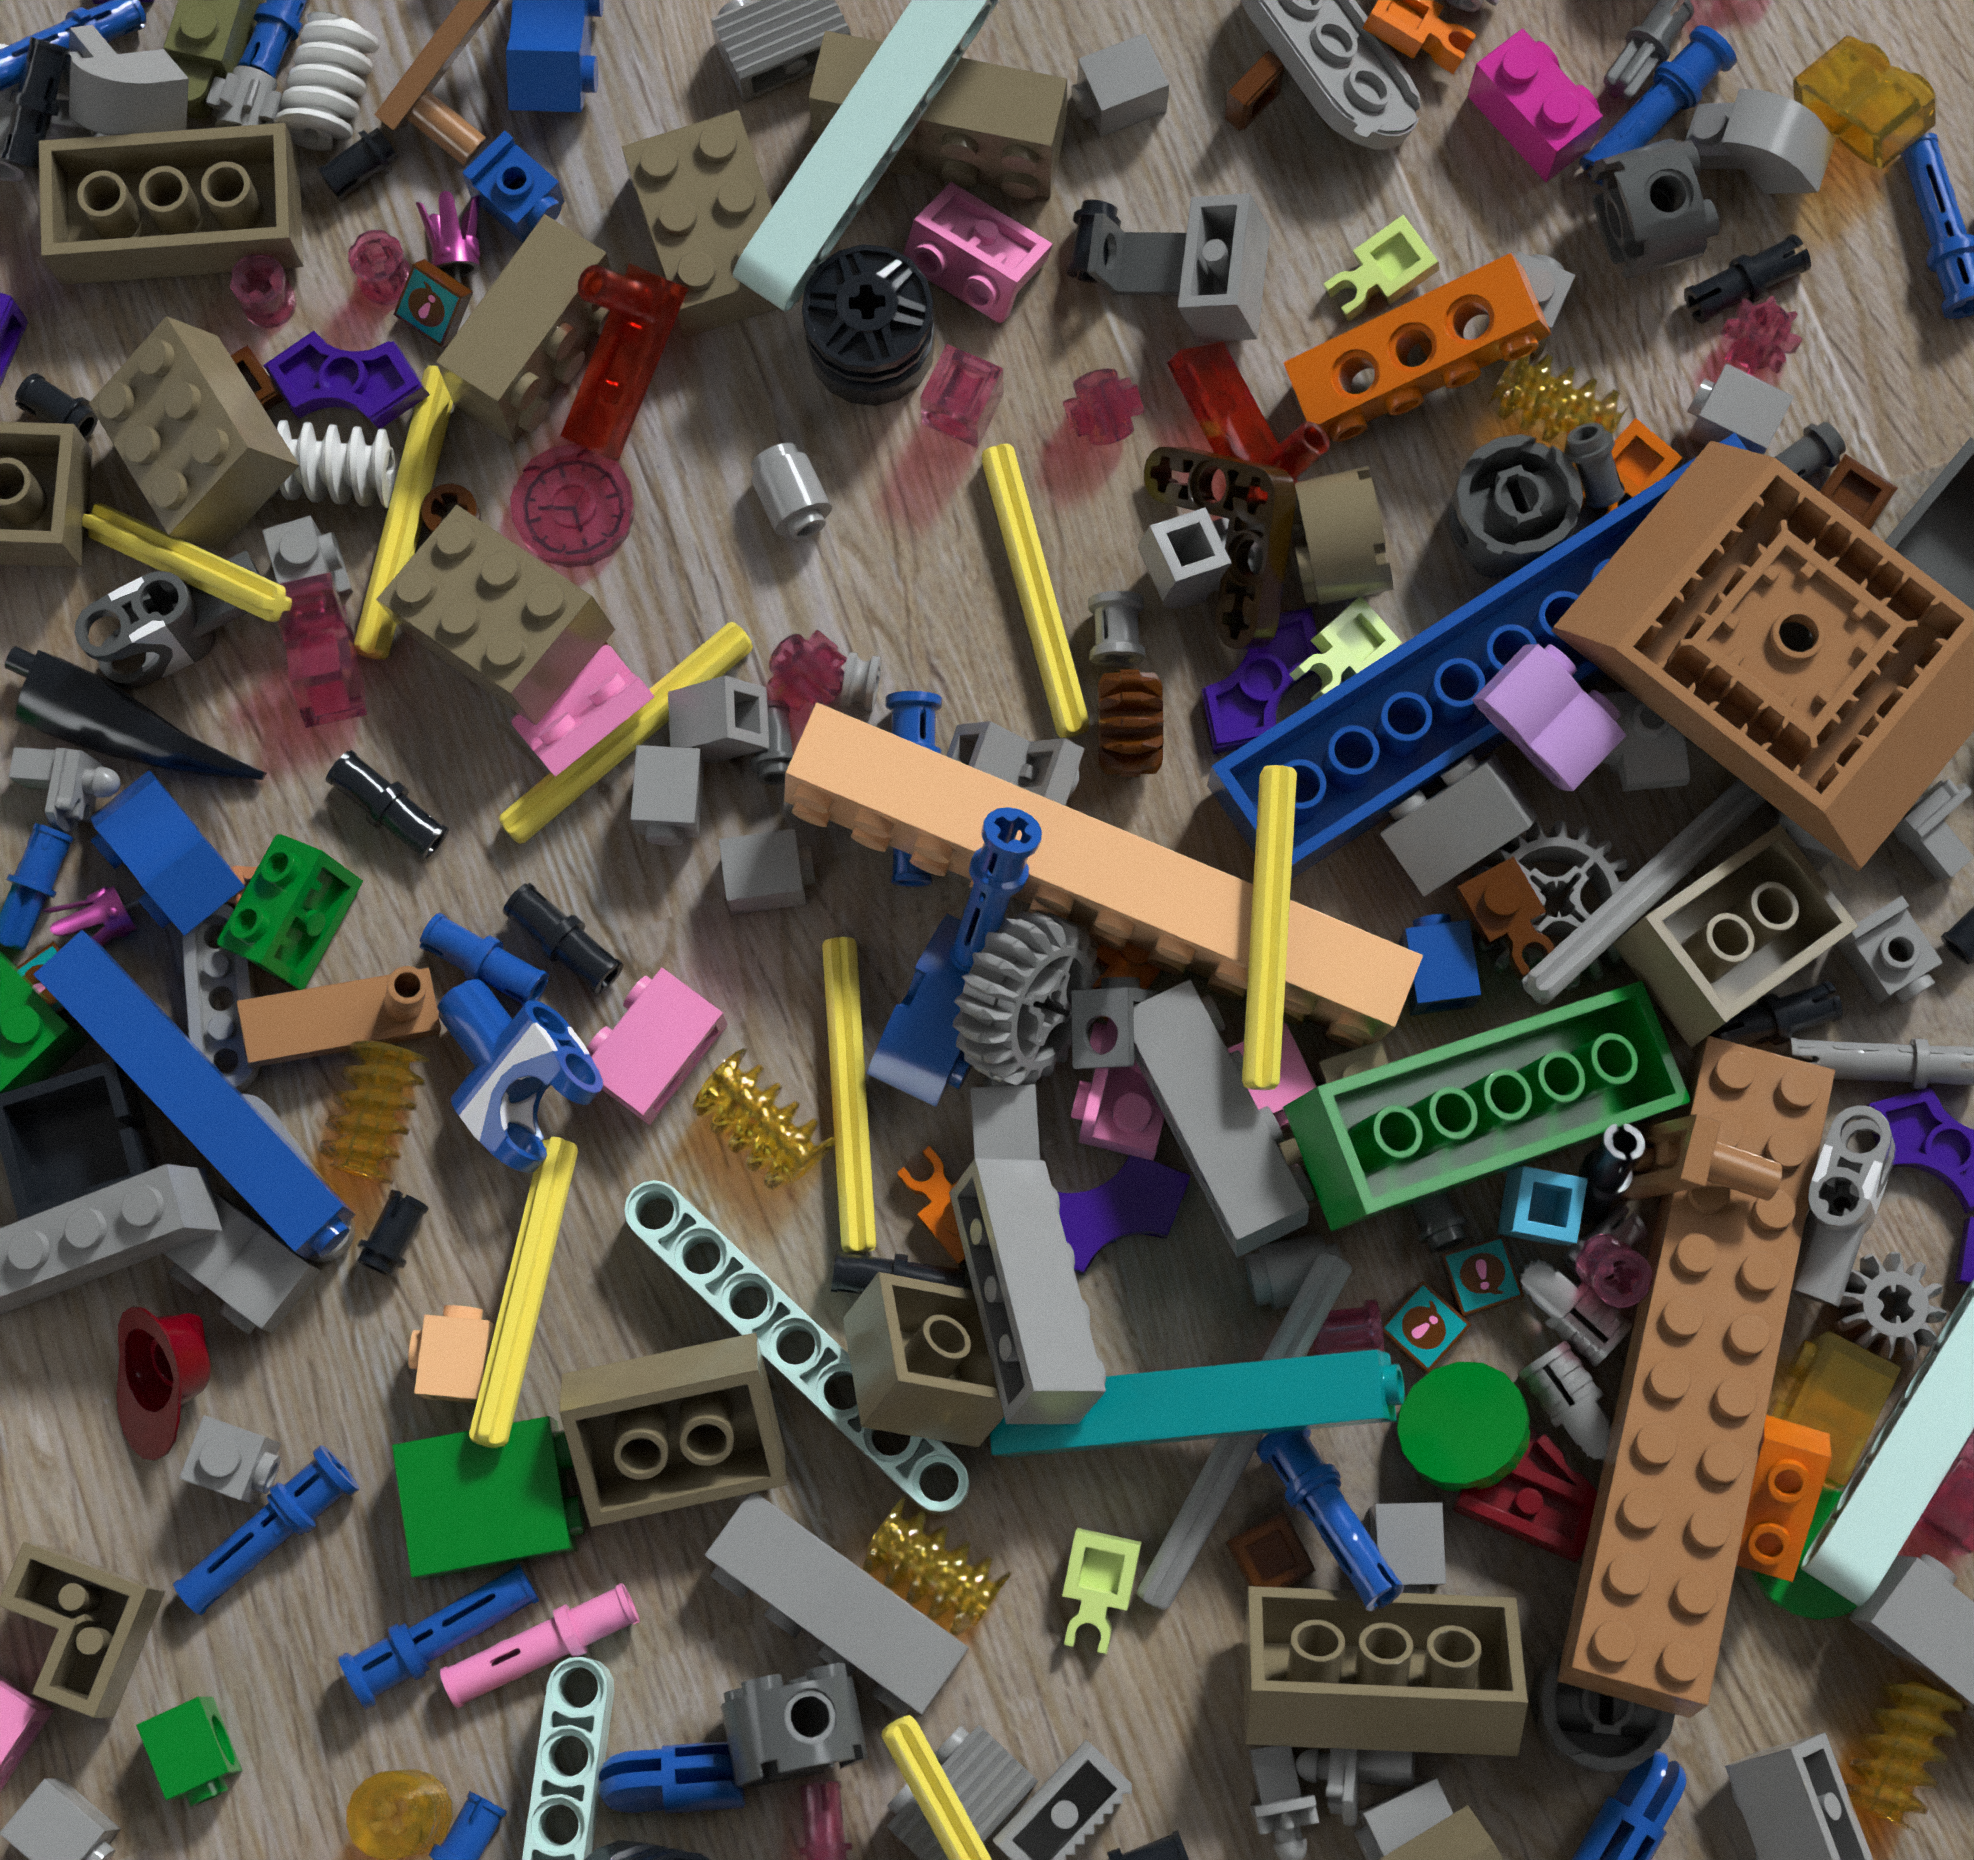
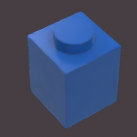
M1433 914L1414 919L1412 921L1413 927L1405 928L1398 942L1400 946L1423 955L1407 995L1410 1016L1473 1008L1481 996V989L1469 920L1451 922L1449 914Z

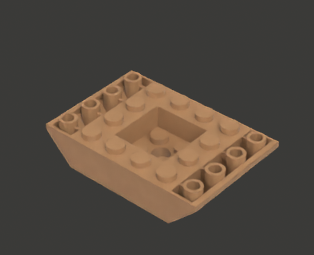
M1710 441L1551 630L1857 872L1867 863L1974 731V611L1776 458L1715 441ZM1788 622H1797L1807 627L1813 638L1812 648L1804 652H1796L1787 648L1780 639V626Z

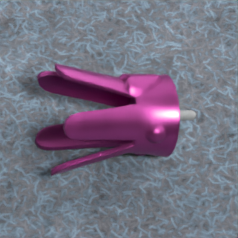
M443 191L439 196V215L433 213L428 216L424 205L421 202H416L432 246L433 258L431 259V264L460 283V278L477 273L481 268L478 260L480 257L479 242L476 238L480 195L472 198L470 209L463 215L461 231L454 198L449 191Z
M113 885L110 888L105 886L88 895L84 901L42 910L45 913H52L90 905L54 922L50 926V931L57 936H66L104 924L105 926L92 936L101 946H104L115 937H127L131 931L138 930L129 909L140 904V902L136 898L125 903L118 889Z

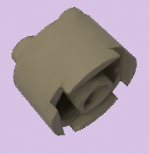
M1369 466L1294 482L1296 504L1291 535L1306 604L1319 602V605L1394 590L1390 562H1386V541Z

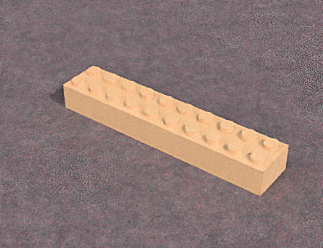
M816 702L785 774L784 802L793 805L791 812L795 816L821 827H827L828 822L832 821L853 830L851 838L868 848L885 852L888 845L911 854L910 862L928 873L945 876L949 870L971 879L969 887L972 889L974 883L969 874V866L976 850L983 846L984 841L981 833L985 818L990 812L998 808L1010 807L1020 809L1030 814L1038 822L1042 830V839L1038 849L1027 859L1029 867L1028 880L1021 891L1011 896L1031 904L1029 908L1030 913L1036 911L1046 915L1052 913L1090 929L1088 934L1090 939L1111 949L1122 951L1126 943L1150 952L1147 961L1151 965L1175 975H1183L1186 969L1208 978L1207 987L1225 997L1242 1000L1244 994L1247 995L1253 884ZM1018 830L1016 840L1020 841L1022 832ZM1290 900L1283 1021L1301 1025L1303 1020L1306 1019L1328 1028L1325 1034L1327 1038L1352 1049L1361 1048L1363 1044L1370 1045L1379 1042L1395 1028L1423 955Z

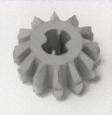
M1900 1252L1887 1254L1883 1265L1873 1254L1866 1255L1860 1259L1861 1273L1856 1270L1851 1271L1846 1285V1289L1849 1292H1844L1838 1309L1848 1310V1316L1834 1323V1329L1838 1333L1852 1328L1858 1333L1851 1341L1850 1350L1859 1354L1873 1343V1357L1876 1363L1885 1364L1889 1362L1894 1351L1903 1362H1907L1917 1357L1916 1343L1925 1347L1935 1344L1938 1337L1927 1323L1942 1322L1946 1319L1947 1313L1940 1307L1929 1305V1299L1941 1294L1943 1286L1940 1283H1932L1923 1287L1919 1282L1925 1275L1926 1264L1917 1262L1904 1273V1260ZM1890 1295L1896 1300L1892 1308L1896 1317L1886 1321L1880 1315L1884 1308V1304L1880 1299Z

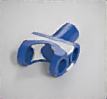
M479 979L467 980L449 990L437 1006L439 1011L438 1017L475 1066L451 1096V1104L470 1132L499 1161L521 1172H535L547 1157L546 1148L542 1143L544 1137L539 1129L537 1116L539 1102L546 1089L552 1085L556 1091L572 1102L588 1105L603 1088V1079L583 1042L567 1021L554 1009L542 1002L530 1000L525 1003L512 1019L484 981Z

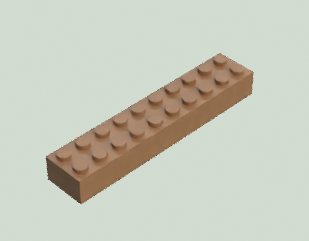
M1707 1036L1690 1062L1685 1087L1691 1102L1681 1106L1679 1118L1699 1114L1720 1121L1721 1126L1717 1142L1780 1163L1782 1166V1178L1776 1194L1769 1201L1706 1181L1705 1187L1661 1196L1557 1677L1558 1682L1686 1718L1693 1717L1708 1706L1809 1204V1186L1816 1169L1835 1074L1834 1069Z

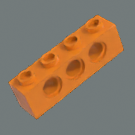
M1509 253L1283 362L1309 429L1325 442L1331 439L1334 442H1342L1363 433L1368 427L1367 422L1389 412L1390 415H1400L1417 408L1424 402V395L1438 388L1446 386V388L1452 389L1474 381L1481 375L1480 369L1502 358L1507 362L1515 361L1531 354L1539 347L1538 341L1552 334L1525 269L1513 254ZM1477 315H1489V325L1484 334L1476 339H1464V328L1470 319ZM1431 342L1432 350L1429 358L1419 366L1408 367L1407 356L1410 350L1418 343ZM1364 369H1374L1375 377L1372 385L1362 393L1352 394L1351 383L1356 374Z

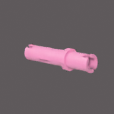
M621 1583L616 1588L572 1609L565 1604L553 1610V1618L509 1639L503 1640L448 1668L440 1669L444 1688L453 1705L458 1709L464 1706L465 1703L511 1681L517 1680L568 1654H571L572 1657H579L588 1652L587 1645L631 1624L639 1623L638 1612L625 1585Z

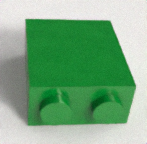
M546 1416L513 1422L508 1443L497 1448L484 1447L472 1442L469 1435L470 1431L392 1445L411 1578L425 1580L578 1551L575 1536L586 1533L584 1512L580 1496H569L565 1470L574 1469V1464L564 1430L559 1431L558 1421L552 1417Z

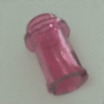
M841 1781L825 1782V1785L821 1786L820 1783L798 1786L799 1793L801 1794L806 1846L799 1848L800 1856H806V1860H847L846 1851L853 1850L852 1843H845L840 1790L842 1789ZM820 1787H821L823 1810H822V1807H821Z

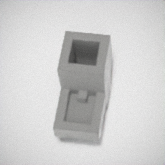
M93 25L70 27V51L63 75L67 86L70 88L69 116L73 120L92 131L109 136L186 130L189 78L164 49L117 54Z
M1739 89L1736 100L1733 103L1697 104L1685 141L1691 140L1694 143L1699 154L1701 169L1743 168L1764 194L1818 193L1836 139L1817 115L1802 104L1768 91Z
M1205 507L1149 526L1138 544V550L1165 607L1177 609L1205 602L1211 592L1219 590L1221 577L1231 564V560L1225 550L1229 519L1221 518L1212 521ZM1257 542L1251 546L1248 554L1249 567L1254 575H1257L1263 563V553Z
M991 721L957 725L947 757L1065 806L1067 799L1077 787L1079 781L1078 767L1085 748L1065 738L1030 742Z

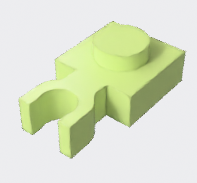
M1402 215L1353 250L1355 259L1360 264L1359 268L1355 271L1340 272L1323 284L1330 298L1344 288H1351L1357 292L1351 302L1341 307L1344 317L1349 322L1366 309L1370 297L1380 291L1388 304L1391 305L1439 271L1440 266L1427 245L1406 217Z
M1361 596L1350 603L1311 639V642L1322 654L1317 653L1310 656L1289 675L1294 681L1309 670L1316 672L1320 676L1322 688L1310 698L1314 701L1338 686L1341 682V676L1345 680L1349 679L1396 649L1402 642Z
M1082 1528L1076 1529L1062 1597L1080 1600L1081 1605L1080 1610L1073 1615L1068 1624L1064 1645L1073 1647L1077 1628L1084 1623H1091L1101 1633L1097 1652L1107 1654L1112 1634L1111 1622L1107 1616L1108 1607L1128 1610L1142 1542Z

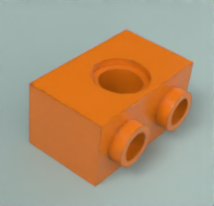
M1766 1415L1736 1563L1737 1566L1793 1582L1832 1458L1829 1433Z

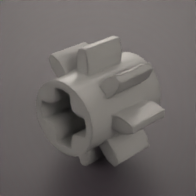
M236 66L232 73H227L226 79L214 77L205 104L213 107L211 115L217 117L216 128L273 124L277 113L282 111L280 104L282 94L276 91L277 82L269 74L248 66Z

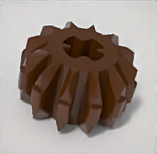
M1120 669V673H1104L1098 682L1097 704L1098 760L1100 768L1105 775L1121 774V778L1140 777V774H1156L1162 766L1164 744L1163 687L1161 680L1155 672H1139V669Z

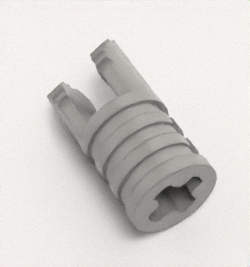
M1540 1258L1537 1261L1531 1260L1529 1265L1525 1264V1270L1521 1271L1520 1275L1522 1278L1519 1281L1523 1284L1521 1289L1526 1291V1295H1531L1532 1301L1550 1316L1545 1324L1557 1331L1564 1341L1567 1340L1576 1352L1586 1357L1587 1361L1594 1368L1616 1347L1634 1325L1627 1317L1624 1318L1617 1308L1607 1303L1599 1292L1596 1293L1585 1280L1577 1285L1559 1268L1554 1269L1553 1263L1549 1264L1547 1260L1541 1261ZM1574 1307L1606 1336L1605 1340L1571 1309Z
M1565 1340L1519 1371L1518 1375L1522 1381L1524 1380L1527 1383L1529 1391L1533 1396H1536L1540 1402V1407L1544 1412H1547L1554 1427L1556 1428L1563 1424L1576 1445H1581V1452H1585L1587 1457H1593V1460L1600 1458L1602 1461L1607 1451L1612 1419L1598 1401L1599 1398L1604 1396L1603 1392L1599 1387L1597 1388L1592 1381V1376L1589 1372L1585 1371L1581 1365V1360L1578 1356L1574 1355L1571 1346ZM1547 1364H1549V1366L1551 1367V1369L1553 1370V1372L1555 1373V1375L1557 1376V1378L1560 1380V1382L1562 1383V1385L1564 1386V1388L1566 1389V1391H1567V1392L1569 1393V1395L1572 1397V1399H1573L1574 1402H1575L1574 1404L1572 1403V1401L1570 1400V1398L1568 1397V1395L1566 1394V1392L1564 1391V1389L1561 1387V1385L1558 1383V1381H1557V1379L1555 1378V1376H1554V1375L1552 1374V1372L1549 1370V1368L1547 1367Z

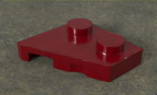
M1529 1424L1531 1431L1529 1446L1516 1469L1493 1486L1478 1490L1477 1486L1469 1489L1460 1488L1461 1492L1457 1495L1452 1511L1576 1563L1581 1558L1588 1539L1598 1491L1581 1473L1575 1472L1567 1466L1563 1453L1546 1434L1541 1437Z

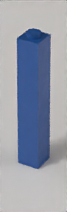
M81 930L33 974L295 1253L307 1260L315 1253L319 1256H324L345 1239L350 1231L346 1224L356 1214L96 940Z

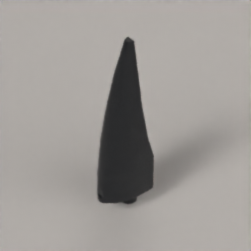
M14 646L7 655L5 669L26 678L20 692L15 713V721L21 724H28L42 733L93 751L158 768L207 776L263 780L267 772L187 735L109 680L69 661L38 650L35 655L18 646Z

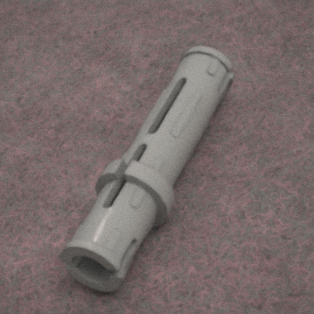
M1792 1037L1786 1043L1785 1055L1811 1056L1813 1060L1808 1063L1834 1069V1079L1908 1082L1910 1089H1926L1928 1083L1974 1085V1069H1962L1960 1067L1961 1063H1974V1047L1929 1046L1927 1039L1915 1038L1911 1039L1909 1045L1801 1040Z

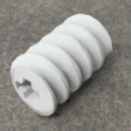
M322 11L312 12L307 15L309 23L305 24L300 35L302 45L298 46L293 58L296 67L291 68L288 74L287 83L289 89L285 90L281 97L282 111L277 113L273 123H285L294 144L315 151L332 150L334 147L333 139L348 140L352 137L353 128L339 117L349 119L358 116L360 111L359 105L347 96H363L366 92V84L356 75L370 74L373 63L362 53H376L380 45L374 35L364 30L357 23L339 15Z
M279 421L276 429L299 464V467L279 487L282 495L287 500H296L305 491L307 498L311 502H321L329 492L331 499L336 504H346L354 493L356 502L360 506H371L378 495L381 504L385 508H389L395 485L394 450L390 447L386 429H378L371 446L365 444L361 427H353L348 443H341L337 425L330 424L323 441H317L311 422H305L299 438L292 439L288 421ZM279 488L276 490V492H275L271 497H274V496H275V494L277 493V491L279 490Z

